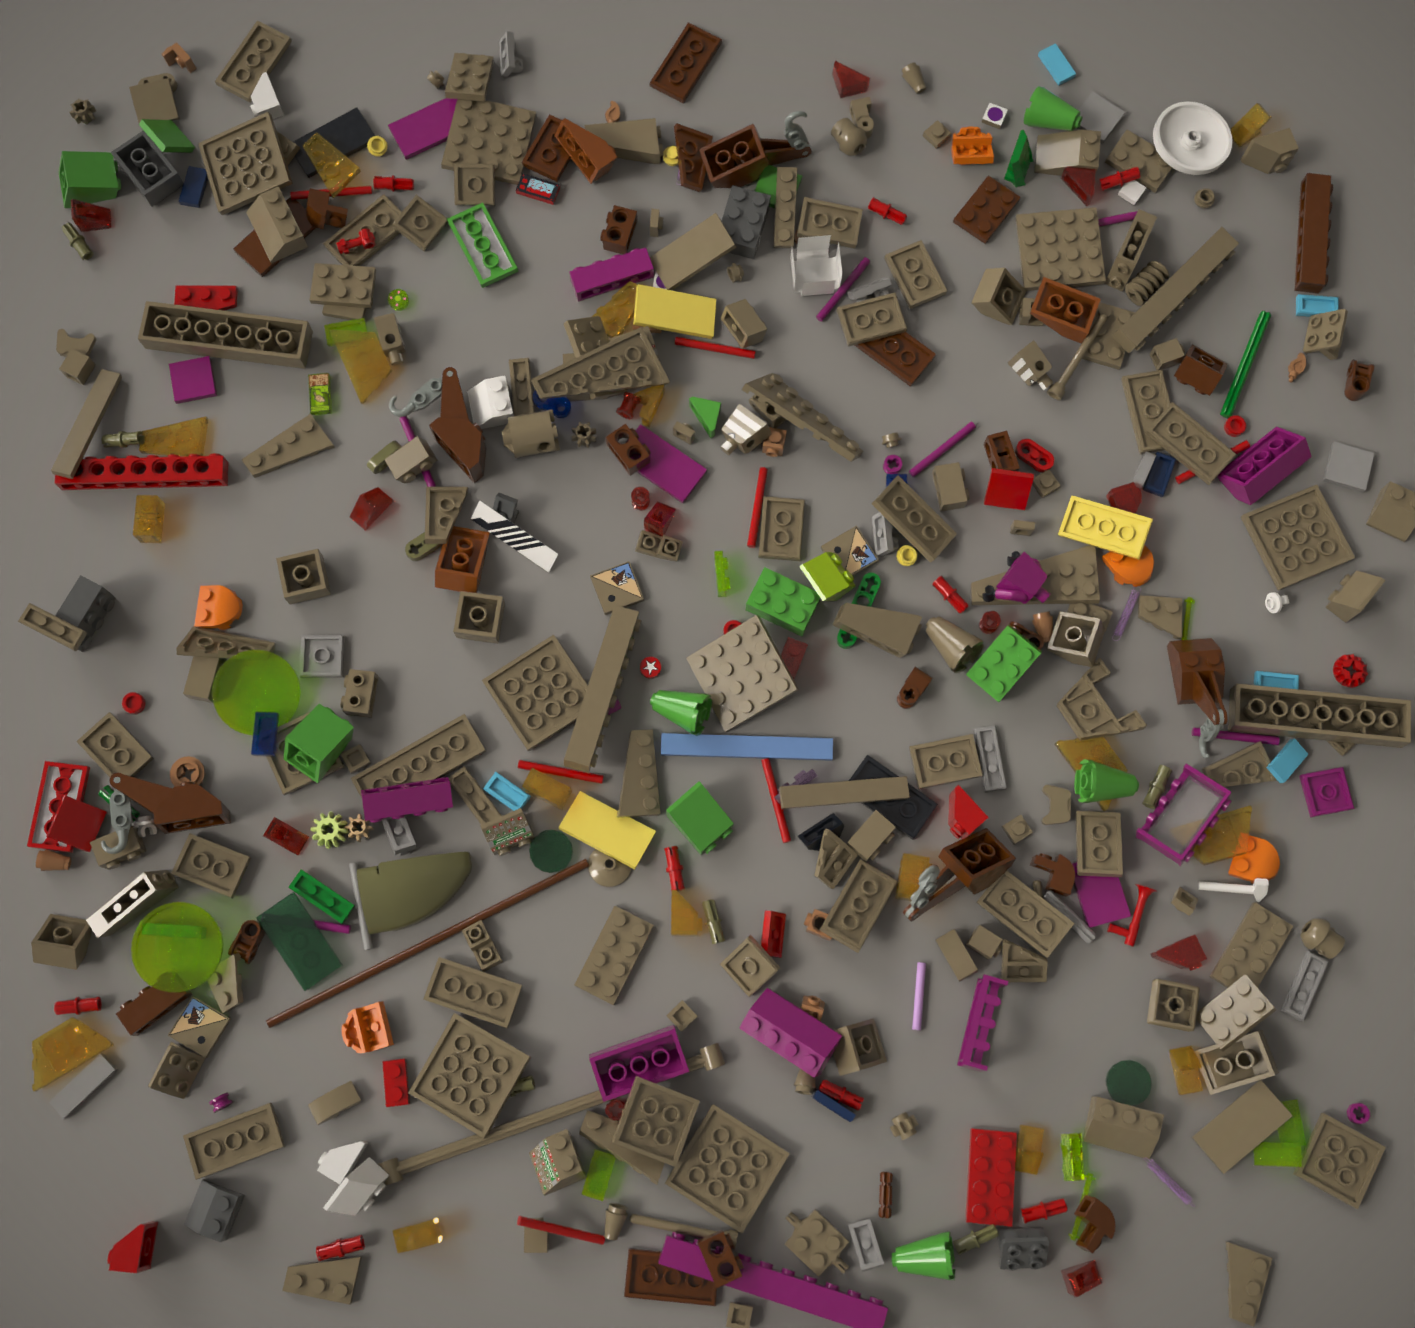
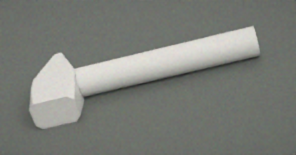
M1256 878L1253 885L1199 881L1198 889L1254 894L1256 901L1260 902L1267 895L1269 881Z

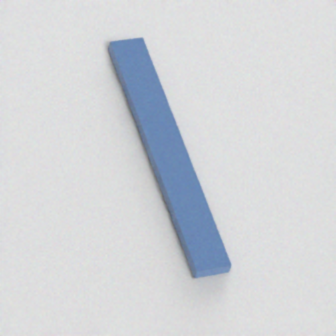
M662 733L661 756L832 761L833 738L707 734L695 736L692 734Z

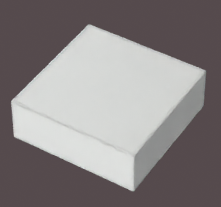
M1132 180L1124 184L1118 195L1132 205H1135L1145 192L1146 187L1136 180Z

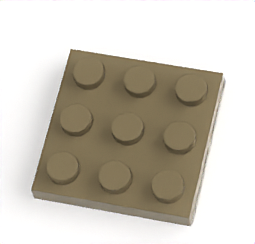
M309 713L258 736V740L283 795H287L314 782L311 778L283 760L285 737ZM340 757L337 758L325 776L344 768Z
M636 1076L612 1143L676 1167L700 1101Z
M1321 1113L1293 1175L1347 1205L1358 1209L1386 1147L1334 1118Z

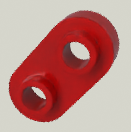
M1022 439L1018 442L1015 453L1020 460L1038 472L1043 473L1052 468L1054 457L1049 451L1031 439ZM1022 449H1027L1029 453H1023ZM1043 460L1046 465H1041L1039 461Z

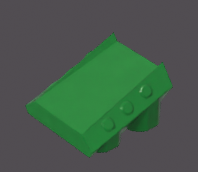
M1024 130L1020 131L1004 180L1011 182L1016 188L1026 185L1024 180L1030 163L1034 162Z

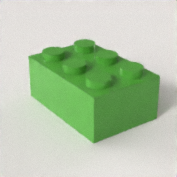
M764 567L746 603L745 610L803 637L821 598L815 590Z
M1009 624L966 675L996 701L1000 702L1040 656L1042 651Z

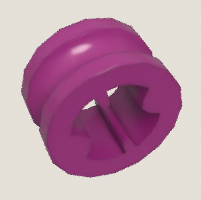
M897 455L887 456L883 464L884 472L888 475H896L900 472L902 467L901 458ZM888 462H896V467L889 468L890 464H887Z
M228 1092L209 1102L210 1105L214 1106V1113L233 1103L232 1100L228 1099Z
M1354 1103L1348 1107L1347 1117L1353 1123L1363 1124L1369 1120L1370 1111L1364 1104ZM1358 1107L1361 1108L1360 1112L1363 1114V1117H1358L1359 1120L1356 1119V1114L1353 1113V1110H1358Z

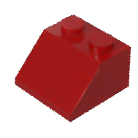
M957 785L949 794L948 825L951 827L949 829L950 832L957 839L966 838L989 817L960 785Z
M159 1221L140 1224L117 1242L108 1254L107 1263L110 1264L109 1271L137 1274L151 1269Z

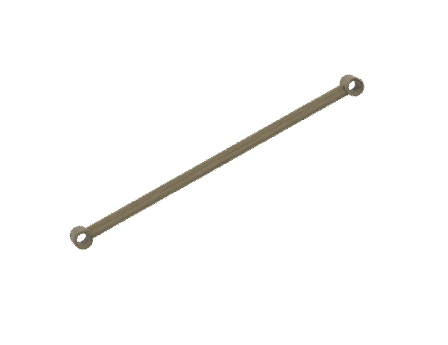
M718 1043L699 1049L701 1054L685 1059L689 1072L703 1067L708 1071L725 1065ZM600 1090L491 1128L486 1138L475 1134L399 1162L397 1157L378 1164L389 1174L384 1184L387 1186L404 1180V1174L605 1102H603Z

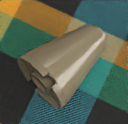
M940 616L937 618L932 617L926 624V633L951 671L955 674L964 671L967 668L965 666L967 662L973 663L984 648L982 644L984 642L980 638Z

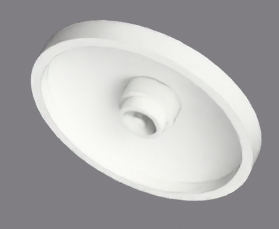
M1180 102L1169 106L1161 113L1153 129V141L1160 157L1172 168L1186 174L1204 175L1217 170L1225 162L1232 149V134L1226 121L1215 110L1201 103Z

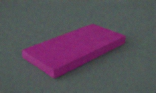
M444 98L388 124V128L406 160L447 141L457 99Z
M640 424L635 430L639 436L638 440L641 444H646L651 454L650 463L637 471V473L681 503H684L707 473V469ZM633 454L630 458L633 460H637L641 456L639 454Z

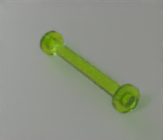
M1192 597L1184 599L1186 611L1182 640H1187L1191 607L1195 603Z
M1091 1173L1084 1175L1086 1182L1080 1203L1084 1196L1088 1195L1092 1180L1096 1179ZM1077 1216L1072 1233H1068L1071 1236L1070 1239L1076 1241V1238H1080L1077 1234L1081 1219Z

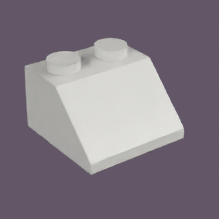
M505 376L485 379L467 391L473 424L476 422L481 429L505 425L508 423L507 417L514 416Z
M370 1157L367 1158L343 1180L323 1208L326 1211L356 1216L362 1209L366 1212L375 1202L372 1199L373 1196H378L385 1189L386 1185L384 1182L389 1177V1174Z

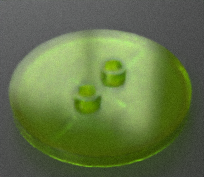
M247 650L232 656L219 668L212 686L213 704L219 717L235 731L247 735H263L288 723L299 706L301 696L300 682L293 667L281 656L266 650Z
M186 902L164 904L148 913L139 923L132 939V961L140 977L153 988L172 993L190 991L205 983L218 968L223 954V936L217 921L205 909Z

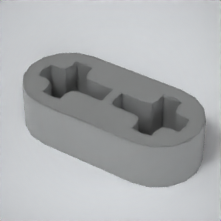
M1148 451L1144 453L1132 480V487L1141 490L1156 457L1155 454Z

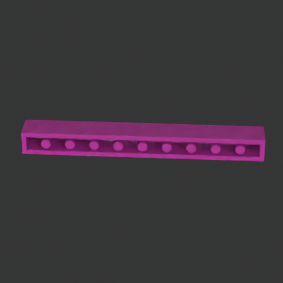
M672 1232V1235L667 1234L658 1264L713 1281L698 1246V1239H694V1242L685 1240L686 1236L677 1232ZM716 1246V1249H710L718 1253L722 1251L723 1247ZM738 1253L744 1267V1269L740 1270L742 1277L725 1284V1286L853 1328H883L888 1308L883 1305L884 1301L870 1296V1299L867 1300L861 1298L862 1293L848 1289L846 1293L840 1291V1286L826 1282V1285L817 1283V1278L808 1275L800 1278L794 1276L795 1271L782 1267V1270L779 1271L773 1269V1264L760 1260L758 1264L751 1261L752 1257ZM728 1262L723 1263L720 1267V1272L724 1275H729L733 1271V1265Z

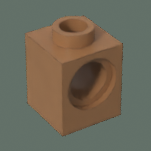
M814 909L812 914L808 912L804 925L807 926L806 932L831 941L832 937L818 930L814 925L815 920L818 918L825 921L828 914Z

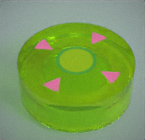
M395 289L389 293L388 302L392 309L401 311L408 306L409 298L404 290Z

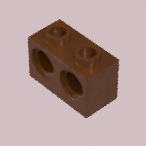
M616 205L613 206L612 212H608L606 218L607 228L602 230L600 241L603 242V250L622 255L627 254L638 221L637 211ZM620 219L625 220V222L619 223L617 221ZM613 237L620 238L618 240H612Z
M624 424L606 436L605 439L608 448L631 476L650 463L651 452L646 444L639 442L637 432L633 428L629 429ZM621 438H627L629 440L625 444H621L618 442ZM633 454H639L641 456L637 460H633L630 458Z
M1003 431L988 435L983 445L991 469L1019 471L1020 467L1008 432Z
M720 1230L697 1241L716 1288L742 1277L740 1270L744 1269L739 1255L734 1257L731 1251L734 1243L729 1233L724 1234L723 1230ZM715 1240L722 1241L724 1245L722 1251L718 1253L710 1249L711 1243ZM725 1262L733 1265V1271L729 1275H724L720 1272V1267Z

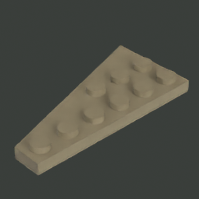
M642 327L531 380L540 399L650 387L670 383Z
M770 373L746 383L742 388L747 394L751 391L759 396L758 401L762 404L766 403L774 406L776 413L803 430L806 427L814 433L812 436L817 440L821 439L829 442V447L849 461H854L863 453L857 442L846 437L842 429L831 424L829 419L824 414L817 412L809 401L802 399L794 388L787 386L779 375Z
M1088 545L1039 561L1043 571L1047 574V579L1042 584V587L1051 594L1044 603L1033 597L1026 604H1099L1100 594L1096 548L1094 546ZM1006 572L971 583L972 605H1024L1021 602L996 599V597L992 602L983 600L982 594L985 593V587L991 585L994 587V590H997L996 586Z

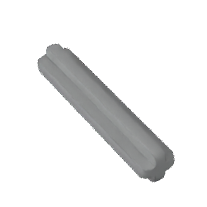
M1049 890L1043 896L1044 900L1075 923L1071 928L1086 943H1091L1096 938V934L1052 890Z

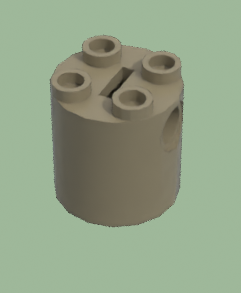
M553 409L507 417L508 423L502 431L504 447L514 453L515 458L560 450L558 438L554 439L558 437L556 425L551 423L555 422Z

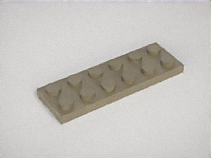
M463 714L351 777V780L361 796V790L439 779L485 753L486 750L466 715Z

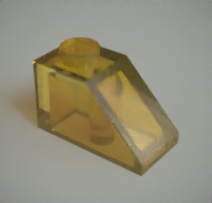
M672 890L671 936L698 937V931H702V918H698V912L677 890Z
M438 1218L392 1230L397 1253L419 1249L443 1240Z

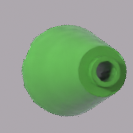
M1040 86L1033 92L1029 100L1032 103L1030 108H1026L1024 124L1030 127L1067 131L1079 128L1082 122L1079 110Z
M659 690L652 695L650 705H652V709L692 735L698 736L705 728L702 726L704 720L708 721L710 717L712 699L709 698L711 697L710 695L703 693Z
M1082 760L1080 762L1082 765L1081 770H1076L1075 794L1080 795L1081 799H1078V801L1082 803L1130 797L1139 789V782L1135 775L1093 760Z
M950 1231L896 1247L895 1252H892L893 1267H897L898 1272L955 1280L956 1271L952 1269L955 1257Z

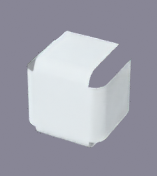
M831 235L798 238L797 261H794L793 249H791L790 259L794 291L801 292V296L834 294V289L840 287L842 266L839 242L836 256L829 258L828 250Z

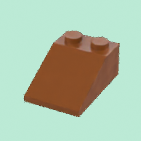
M566 118L561 121L554 136L590 184H592L610 171L617 159L616 151L602 138Z
M1043 277L1030 314L1061 336L1082 344L1089 333L1101 299Z
M453 527L447 544L442 546L436 565V588L477 593L490 532Z

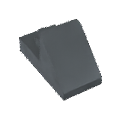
M498 493L493 510L512 523H515L519 514V510L516 509L518 500Z

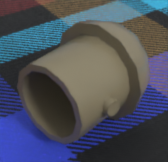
M842 118L831 130V135L840 144L839 150L848 156L858 155L867 145L865 131L862 128H857L849 118Z
M1311 919L1304 925L1300 934L1302 942L1307 949L1314 948L1318 951V954L1325 956L1327 959L1335 957L1342 950L1345 943L1344 937L1338 934L1334 928H1331L1329 921L1324 919Z

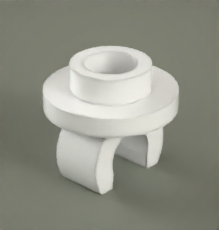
M1276 592L1269 593L1265 600V606L1271 613L1280 612L1284 604L1290 603L1287 595L1280 596Z
M151 815L138 817V822L134 823V826H139L137 831L139 837L146 836V828H149L150 835L157 833L156 826L152 824L154 819H152Z

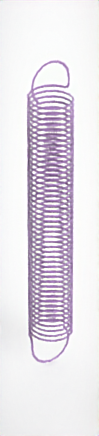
M1134 590L1130 608L1131 611L1133 610L1132 608H1134V605L1138 599L1136 597H1138L1140 594L1139 592L1138 594L1136 592L1135 596L1136 590ZM1130 594L1131 596L1129 597L1126 603L1128 605L1127 614L1125 618L1126 622H1128V619L1130 617V615L1128 614V610L1130 607L1132 594ZM1124 608L1123 613L1121 615L1123 616V620L1119 632L1120 637L1122 636L1121 634L1125 629L1123 621L1125 617L1126 608ZM1119 620L1120 622L1117 624V627L1115 629L1117 630L1116 636L1118 635L1121 620Z
M1147 1164L1150 1170L1156 1173V1176L1160 1177L1167 1186L1170 1185L1169 1183L1173 1179L1168 1175L1167 1177L1169 1178L1165 1180L1163 1176L1167 1173L1164 1170H1161L1162 1172L1159 1174L1160 1170L1156 1172L1152 1165ZM1170 1185L1169 1188H1171L1172 1191H1173L1175 1194H1177V1196H1178L1181 1200H1183L1184 1203L1187 1202L1186 1200H1187L1190 1196L1187 1195L1188 1197L1184 1200L1183 1198H1184L1186 1195H1184V1196L1182 1197L1181 1195H1179V1194L1177 1193L1180 1189H1181L1182 1191H1184V1190L1180 1187V1188L1176 1191L1175 1189L1172 1188L1173 1186Z

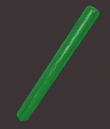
M1261 311L1220 412L1222 417L1229 418L1234 412L1270 321V312Z

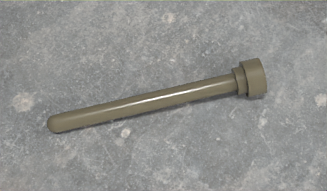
M1101 314L1059 381L1051 384L1047 390L1049 396L1056 400L1062 399L1065 394L1066 383L1106 322V315Z
M632 1214L629 1218L630 1222L700 1238H705L718 1232ZM732 1229L724 1231V1234H730L734 1243V1247L731 1249L735 1250L738 1231Z

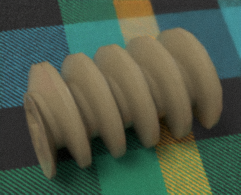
M1157 261L1149 262L1136 277L1126 284V295L1135 305L1142 306L1143 300H1148L1149 295H1153L1154 290H1158L1160 285L1164 284L1165 279H1169L1168 270Z

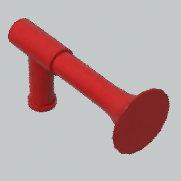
M1138 884L1135 885L1138 887L1139 896L1129 929L1109 923L1107 932L1126 937L1124 944L1132 947L1135 945L1147 899L1153 892H1157V890Z

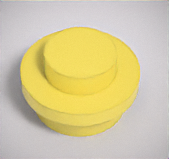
M380 136L371 137L367 144L368 151L373 156L379 157L384 155L387 151L386 140Z
M669 146L663 151V160L667 165H678L677 148L675 146Z
M909 545L900 547L896 554L897 561L903 566L913 565L917 560L916 550Z

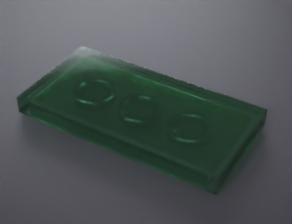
M292 892L256 917L304 991H307L343 965L295 892Z

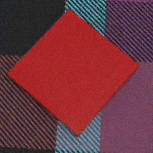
M992 468L984 505L1025 510L1034 474Z
M65 795L46 837L85 852H90L92 848L90 842L96 839L107 811Z

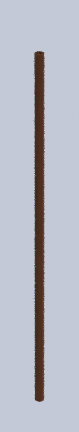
M584 859L267 1019L268 1027L271 1028L461 932L470 925L480 920L483 921L589 867L587 860Z

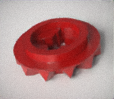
M1354 654L1339 657L1333 666L1335 679L1341 685L1349 688L1360 686L1365 682L1369 674L1367 672V664H1364L1362 658L1354 656ZM1351 664L1353 666V669L1357 671L1353 673L1352 676L1350 675V671H1347L1345 669L1349 668Z

